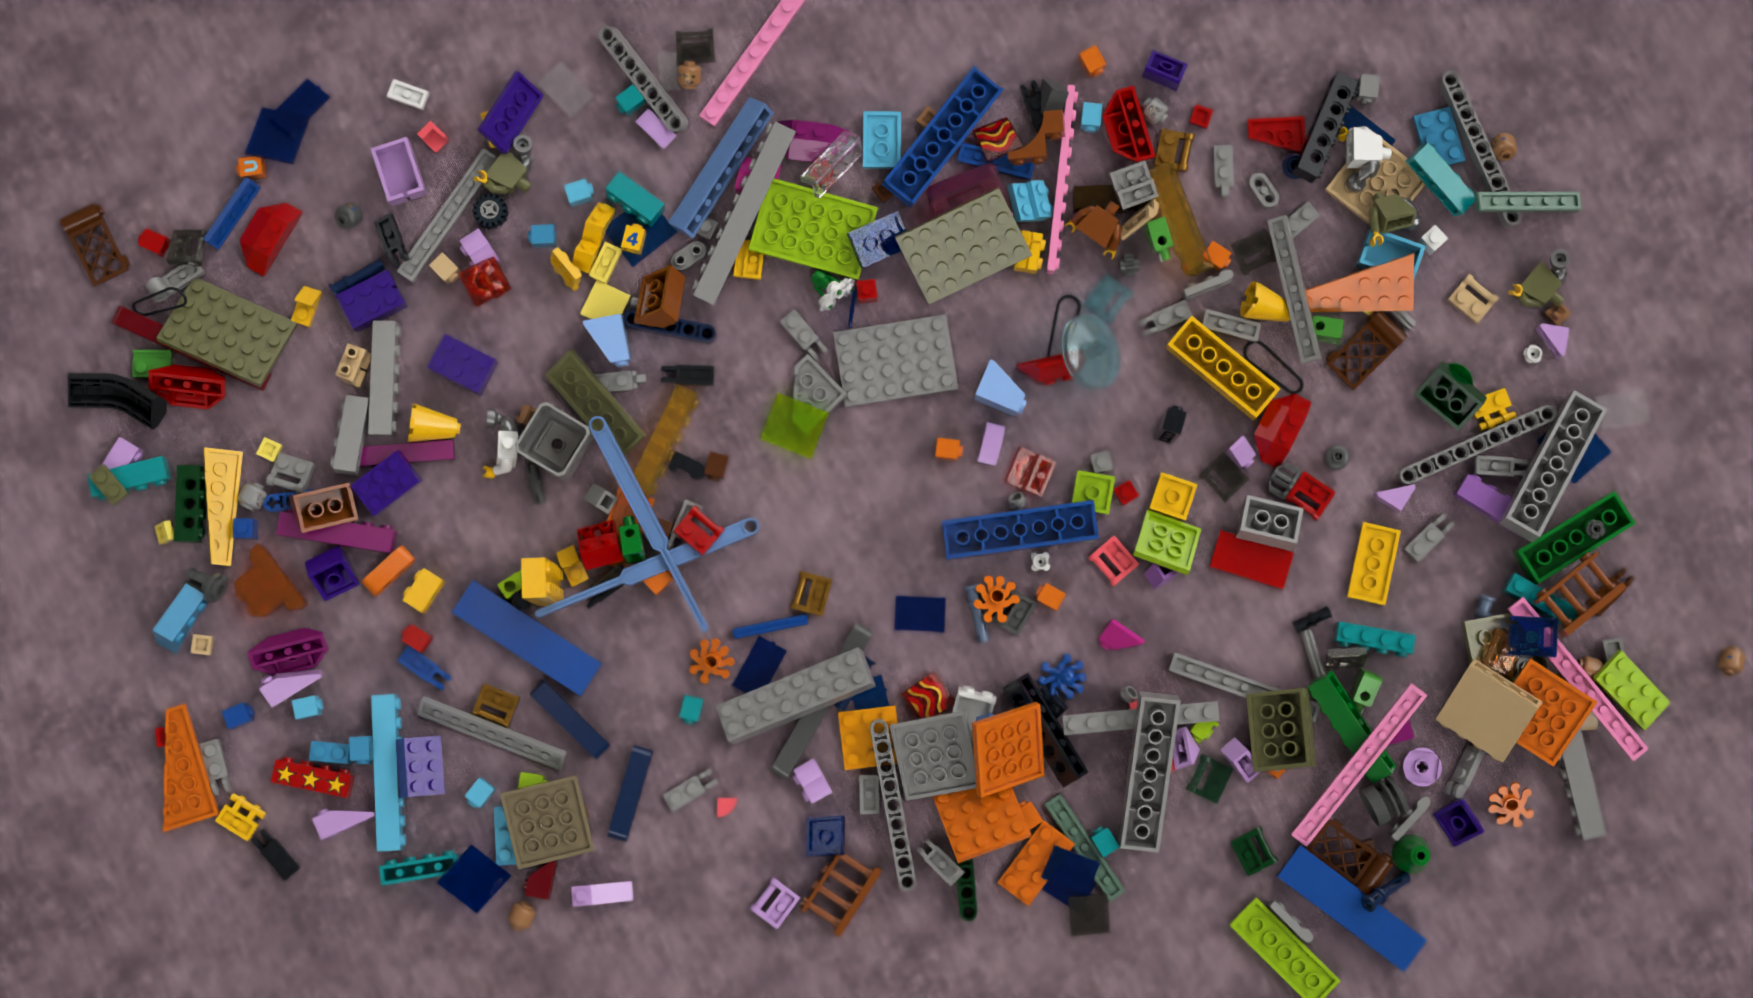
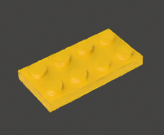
M1362 522L1346 597L1378 605H1386L1401 530Z

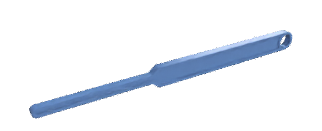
M601 416L591 418L589 429L653 549L661 552L703 632L708 631L709 626L667 548L669 539L610 427ZM595 419L603 421L604 427L602 430L595 431L592 428V422Z
M747 518L725 527L723 534L704 556L755 535L759 530L758 521L754 518ZM746 522H754L757 526L754 532H747L744 528ZM687 543L669 550L677 567L702 557ZM659 554L623 569L619 577L536 610L535 616L536 618L544 617L621 584L632 586L668 571L669 568L662 554Z

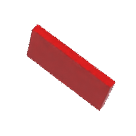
M1220 530L1209 567L1283 590L1294 552L1236 538L1235 534Z

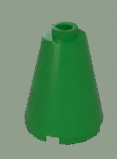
M1416 835L1401 837L1395 842L1391 852L1394 864L1402 872L1404 871L1408 874H1416L1423 871L1431 859V850L1428 843Z

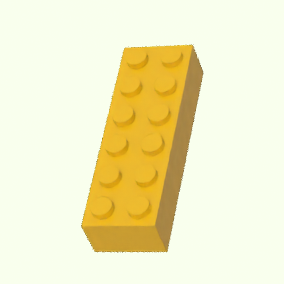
M1192 315L1165 347V349L1253 421L1281 389Z
M545 557L521 558L522 599L537 606H548L564 599V590L560 588V581H563L564 575L560 566Z

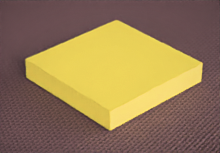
M596 280L580 314L589 319L616 314L623 315L631 295Z

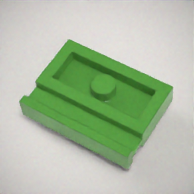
M133 350V378H149V370L173 365L172 350Z

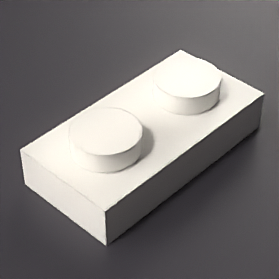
M393 79L387 98L424 110L430 93L429 91Z

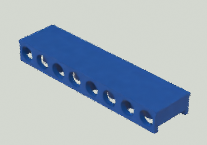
M974 65L881 185L911 208L1004 89L996 85Z
M1093 500L942 521L947 560L1099 540Z
M472 580L452 611L453 614L579 696L584 694L593 677L603 665V663L474 580Z
M1301 845L1296 847L1294 853L1275 876L1403 972L1406 971L1427 942L1424 937L1380 904L1376 906L1373 912L1365 910L1361 904V898L1366 894Z

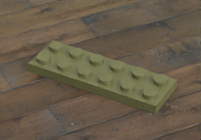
M573 349L569 350L545 374L547 379L588 427L590 419L595 416H601L606 420L624 456L647 436ZM595 419L592 422V428L595 431L603 429L604 423L601 419Z

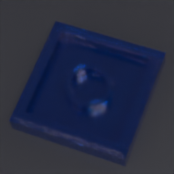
M844 815L806 819L807 857L845 855Z

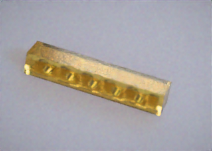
M1165 162L1150 170V176L1154 181L1159 196L1154 199L1159 203L1162 212L1161 217L1165 216L1175 246V254L1181 261V270L1186 276L1195 277L1213 268L1212 261L1174 164Z
M679 384L676 385L634 471V475L647 499L651 495H655L659 486L657 482L666 473L667 468L665 465L667 461L671 462L675 454L673 449L676 444H680L684 435L682 431L691 422L692 417H690L692 410L696 411L700 403L698 393Z

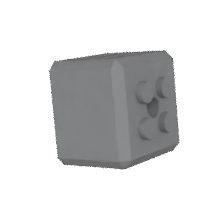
M545 402L541 403L517 440L515 448L516 452L525 459L560 480L565 481L571 478L593 442L594 436L588 426ZM557 439L563 442V446L559 450L554 449L552 446L553 442Z

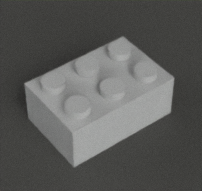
M1247 495L1242 504L1236 538L1293 551L1297 545L1304 508Z

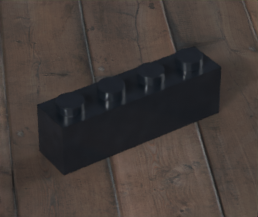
M1172 405V408L1168 407L1159 419L1154 439L1173 444L1181 435L1187 412L1183 411L1182 407Z

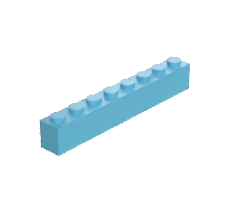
M398 694L371 695L377 852L404 850V846L407 843L406 834H403L406 817L402 815V807H405V798H400L396 752V739H402L399 735V729H402V718L399 717L401 698H398Z

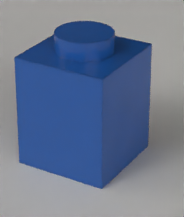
M233 518V538L239 540H258V520L253 518Z
M243 702L221 711L228 729L231 730L255 721L253 717L255 716L254 709L248 703Z

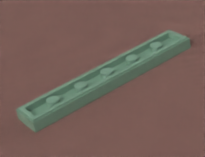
M1476 192L1474 194L1476 212H1579L1582 210L1579 192Z
M1059 793L1044 804L1063 834L1075 843L1073 846L1074 850L1108 901L1110 902L1124 893L1125 889L1062 795Z

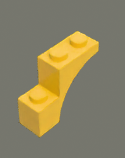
M598 202L587 218L582 239L575 248L572 261L573 266H577L580 271L590 273L597 259L606 230L615 215L616 208Z

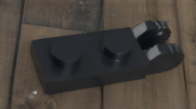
M1033 80L1030 81V85L1034 91V96L1029 97L1024 84L1020 85V91L1038 134L1043 122L1041 93L1036 81Z
M389 213L377 220L375 225L385 253L388 254L391 264L396 268L400 263L395 252H399L404 262L409 260V256L404 248L405 244L395 217Z
M661 366V371L676 372V378L663 377L661 378V383L714 386V366Z
M622 564L617 565L589 587L592 588L619 577L625 568ZM624 584L597 594V598L588 603V609L607 599L622 588Z
M263 828L260 832L270 843L265 847L255 836L251 841L284 881H287L301 867L280 842Z

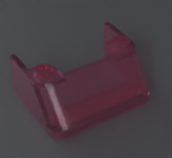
M992 163L983 164L929 186L926 192L933 218L949 211L947 200L983 187L985 193L999 187L1013 215L1014 212L1000 173Z

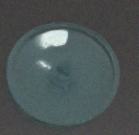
M1081 314L1073 317L1066 324L1061 341L1066 367L1075 381L1089 390L1106 388L1114 382L1119 372L1120 352L1116 338L1109 326L1096 315Z

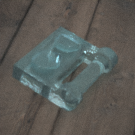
M1106 274L1083 305L1107 323L1112 324L1115 320V315L1128 298H1132L1134 293ZM1117 291L1122 293L1108 313L1104 312V308Z

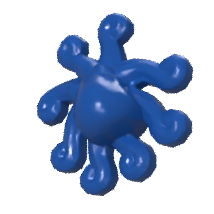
M1064 654L1063 660L1059 662L1056 668L1050 667L1048 662H1043L1041 664L1042 671L1048 672L1051 675L1047 678L1040 676L1038 683L1044 686L1051 682L1049 688L1051 696L1054 694L1058 696V691L1055 690L1058 687L1065 693L1066 699H1072L1074 692L1068 689L1066 685L1074 688L1078 694L1084 691V686L1075 683V681L1084 682L1086 675L1084 673L1075 675L1074 670H1081L1083 668L1082 661L1079 660L1075 665H1069L1064 668L1071 661V656Z

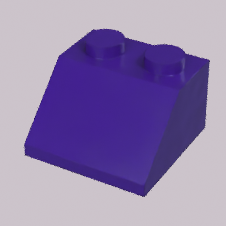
M340 545L305 561L307 575L324 601L360 585Z

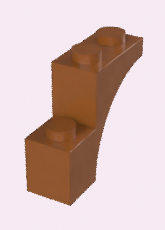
M1063 110L1043 111L1042 126L1036 137L1023 148L1008 152L1010 164L1022 166L1027 162L1042 164L1044 161H1048L1047 138H1050V140H1060L1061 137H1066Z

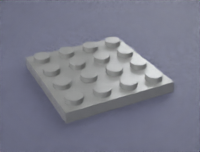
M966 710L890 725L906 801L976 788L973 742Z

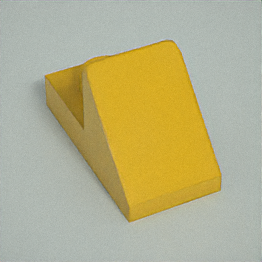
M303 286L294 299L297 304L291 321L310 328L323 292Z
M574 545L556 553L560 566L564 570L572 588L590 580Z

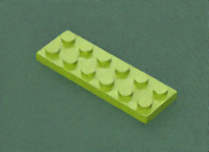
M1257 897L1230 922L1229 926L1302 998H1325L1341 982Z

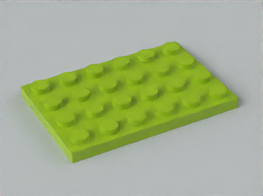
M774 178L760 206L748 250L858 281L878 207Z

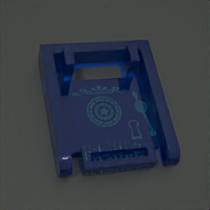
M1510 616L1509 620L1516 621V624H1509V647L1515 648V651H1509L1508 655L1557 657L1558 618ZM1544 628H1551L1550 647H1544Z

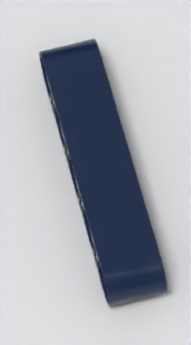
M629 310L624 315L625 324L632 330L704 344H712L717 339L715 328L709 324L678 318V322L675 323V329L667 331L666 327L650 328L647 325L630 324L628 320L631 316H635L636 310ZM693 327L694 332L691 335L684 333L685 328ZM706 330L713 332L712 337L709 339L703 337V333Z
M544 680L530 693L595 759H598L611 746Z
M634 745L607 837L627 842L653 750Z

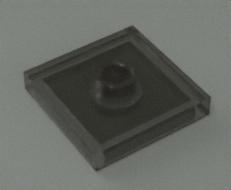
M1107 893L1068 896L1071 936L1110 933Z

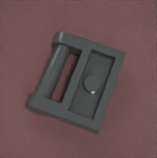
M1011 590L1005 600H1008L1012 595H1017L1020 599L1019 603L1014 604L1007 616L1006 622L1000 623L997 620V612L991 615V622L1018 637L1037 603L1018 591Z

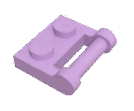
M772 877L766 890L757 902L751 905L750 909L778 929L801 897L779 880ZM776 888L780 889L781 892L766 912L761 910Z

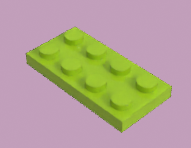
M1617 650L1593 676V679L1644 731L1671 703L1621 650Z

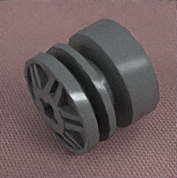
M1391 776L1384 778L1385 783L1382 780L1377 782L1379 791L1373 785H1369L1359 791L1368 814L1378 827L1391 821L1390 811L1397 818L1400 817V811L1402 814L1409 812L1406 797L1400 786Z

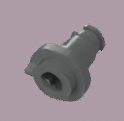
M193 567L189 568L185 573V576L191 579L185 581L184 585L188 584L204 593V599L209 603L220 600L227 590L229 577L221 573L211 576L204 572L196 571Z

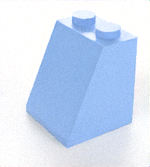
M616 314L583 321V325L610 363L617 367L628 366V362L632 361L624 316Z
M990 359L974 400L1014 417H1017L1018 413L1022 414L1027 402L1024 400L1026 394L994 360Z

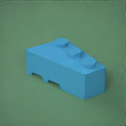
M188 584L184 585L152 630L156 643L175 654L178 652L198 616L208 605L202 592Z

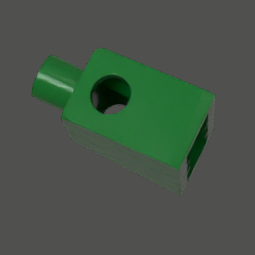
M626 516L623 518L624 526L619 527L623 556L627 564L645 561L646 554L640 526L635 524L634 516Z

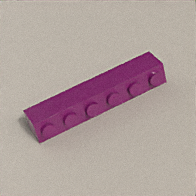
M287 509V512H280L276 533L284 537L389 554L394 551L397 531L392 530L393 526L381 524V528L373 527L374 523L362 521V525L351 521L301 533L293 511Z

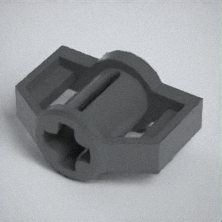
M1288 461L1276 466L1268 479L1269 492L1284 500L1300 476L1302 469ZM1284 466L1296 474L1292 477L1279 468ZM1271 480L1286 488L1285 491L1282 492L1272 486Z

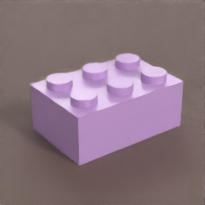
M407 137L371 148L387 201L391 206L407 202L408 197L413 200L428 195L412 144Z

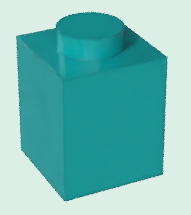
M634 84L615 97L617 101L615 106L621 114L625 112L628 117L646 104L644 97Z
M684 695L679 715L680 718H683L684 723L694 725L695 721L699 722L704 699Z
M1100 826L1092 831L1093 835L1090 838L1103 858L1120 848L1108 827L1103 828Z

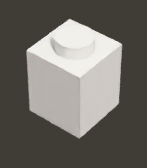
M1434 225L1417 243L1425 245V251L1431 255L1448 237Z

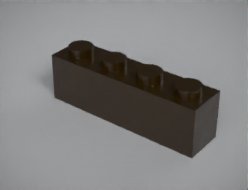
M1113 185L1073 186L1072 189L1073 213H1077L1088 206L1096 207L1098 205L1105 209L1110 200L1119 206L1116 212L1118 214L1127 213V210H1135L1137 212L1150 202L1148 200L1122 210Z

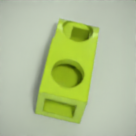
M521 570L497 584L507 602L513 598L511 595L516 591H522Z

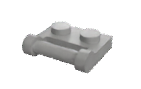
M279 453L271 474L267 477L266 484L296 491L297 494L305 493L316 465L306 460ZM282 474L301 481L299 484L280 479L278 476Z

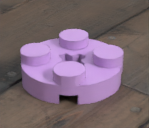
M1415 748L1408 751L1403 758L1402 772L1404 778L1411 784L1422 787L1429 786L1440 777L1442 763L1431 749ZM1420 761H1422L1423 764L1427 766V768L1424 769L1422 773L1419 772V769L1417 768V765L1420 764Z

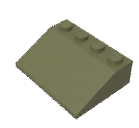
M1296 688L1246 694L1253 772L1317 767L1309 690Z

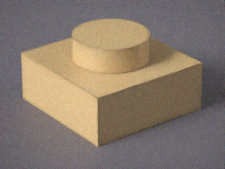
M193 634L191 653L212 656L214 636Z

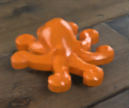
M985 576L983 582L987 584L988 593L983 584H979L975 588L981 594L985 603L982 604V601L978 599L973 602V605L977 609H988L983 615L985 622H991V615L997 612V620L1000 623H1004L1007 621V616L1003 614V608L1008 607L1012 603L1017 604L1020 601L1017 595H1012L1008 600H1005L1009 596L1010 591L1015 589L1016 584L1008 582L1005 589H1002L1001 587L1005 582L1002 576L996 577L995 582L997 584L993 586V578Z
M718 638L711 640L712 646L709 652V641L706 639L700 641L702 647L701 657L698 656L699 652L695 648L689 652L691 658L698 663L691 665L689 671L695 675L698 670H704L700 677V681L703 684H707L710 681L708 677L710 673L721 675L724 679H727L730 676V671L719 668L726 665L733 666L735 663L732 657L725 659V656L729 653L727 646H722L720 650L717 649L721 645Z
M1512 782L1510 784L1511 790H1508L1505 785L1498 787V792L1501 794L1500 797L1497 793H1491L1488 796L1491 802L1496 801L1501 805L1490 804L1488 806L1489 812L1505 814V816L1500 815L1496 818V822L1499 825L1507 823L1513 817V826L1521 827L1523 822L1519 819L1520 814L1529 819L1534 816L1532 809L1526 810L1524 808L1527 798L1532 795V791L1529 788H1524L1521 792V798H1519L1518 789L1520 784Z

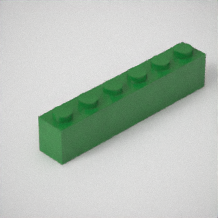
M1330 670L1310 683L1308 686L1309 693L1317 700L1322 713L1327 715L1331 721L1332 728L1339 733L1343 744L1350 749L1353 756L1372 732V729L1333 671ZM1384 749L1364 775L1373 784L1391 775L1396 765Z

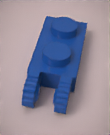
M409 645L397 660L423 680L432 683L442 691L445 688L443 684L433 679L436 673H439L444 679L449 681L452 678L440 669V666Z

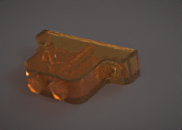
M260 543L255 545L249 553V559L254 566L234 582V588L237 591L235 595L241 602L244 601L248 605L246 609L250 615L268 618L283 605L290 611H301L307 607L309 603L264 545Z

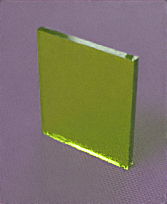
M777 392L760 439L812 459L829 417V412Z

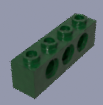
M177 465L174 542L202 543V539L205 538L203 520L206 518V510L203 508L206 500V489H204V467L201 465ZM194 480L196 486L193 490H190L189 483ZM194 499L195 506L189 509L188 502ZM193 518L194 526L188 528L187 522Z

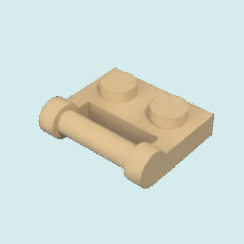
M1469 273L1447 301L1477 324L1499 297L1496 294L1490 293L1473 279L1474 276ZM1467 285L1471 286L1480 295L1487 299L1488 302L1484 304L1473 294H1471L1467 289H1465V287Z

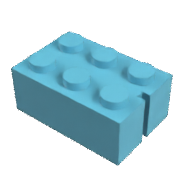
M1369 229L1355 267L1367 269L1414 253L1415 279L1426 246L1388 232L1382 234L1379 231V234L1384 238V242L1378 246V241L1375 240L1376 245L1371 247L1369 241L1373 237V232Z

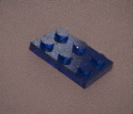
M897 211L846 234L860 267L864 268L901 252L895 236L905 232L906 229Z

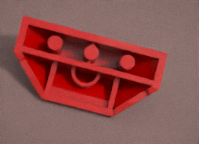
M1134 85L1116 90L1102 115L1112 151L1136 163L1155 158L1156 156Z
M288 203L258 208L239 239L245 262L249 269L265 277L303 212Z
M1087 347L1016 364V370L1039 385L1056 384L1055 381L1063 379V382L1071 381L1079 373L1092 348Z
M174 364L148 371L149 389L165 399L170 405L209 410L226 397V379L213 369Z
M1291 394L1269 402L1253 434L1261 462L1273 468L1283 463L1308 415L1312 404L1311 401L1297 394Z

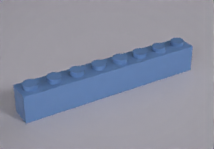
M751 97L748 98L668 223L678 232L692 239L695 237L773 116L774 112L765 103Z

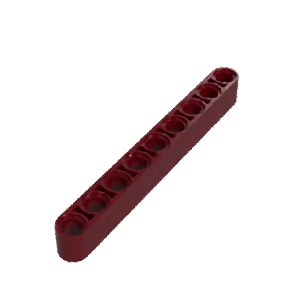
M120 305L111 320V323L259 390H265L272 375L269 373L260 388L157 341L156 337L163 328V324Z

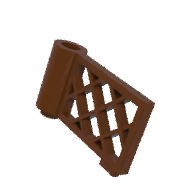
M95 202L60 219V223L69 236L94 287L129 271L128 266L131 265L127 256H122L104 220L103 215L105 211L103 207ZM100 225L104 229L102 238L93 236L94 229ZM81 234L88 236L85 247L78 245L75 237ZM91 238L101 240L98 251L88 248ZM104 242L112 245L111 255L101 253ZM87 250L97 253L93 264L85 259ZM100 254L110 257L106 268L97 265ZM112 260H119L123 268L117 271L110 270ZM96 267L105 270L103 278L97 281L93 275Z
M1374 311L1367 318L1370 321L1338 353L1334 350L1326 358L1328 360L1326 364L1353 391L1408 337L1382 311ZM1366 329L1373 335V342H1362V333ZM1350 345H1359V356H1348V347ZM1362 345H1373V356H1362ZM1375 345H1384L1388 351L1383 356H1375ZM1337 358H1345V369H1337L1332 363ZM1348 358H1359V369H1348ZM1362 358H1373V366L1370 369H1362ZM1348 372H1359V380L1354 385L1348 380Z
M1329 819L1307 850L1355 884L1362 892L1369 895L1374 888L1379 887L1393 867V858L1385 852L1382 854L1376 852L1342 828L1344 824L1337 819ZM1329 825L1336 829L1337 837H1326L1325 830ZM1349 838L1352 840L1354 848L1343 850L1341 839ZM1338 840L1340 850L1329 852L1327 841ZM1325 842L1326 853H1318L1313 847L1316 843ZM1366 850L1372 855L1368 860L1359 861L1358 851ZM1355 851L1357 862L1346 863L1344 853ZM1341 853L1343 864L1335 865L1332 863L1330 855ZM1357 865L1358 875L1355 878L1349 875L1346 866Z

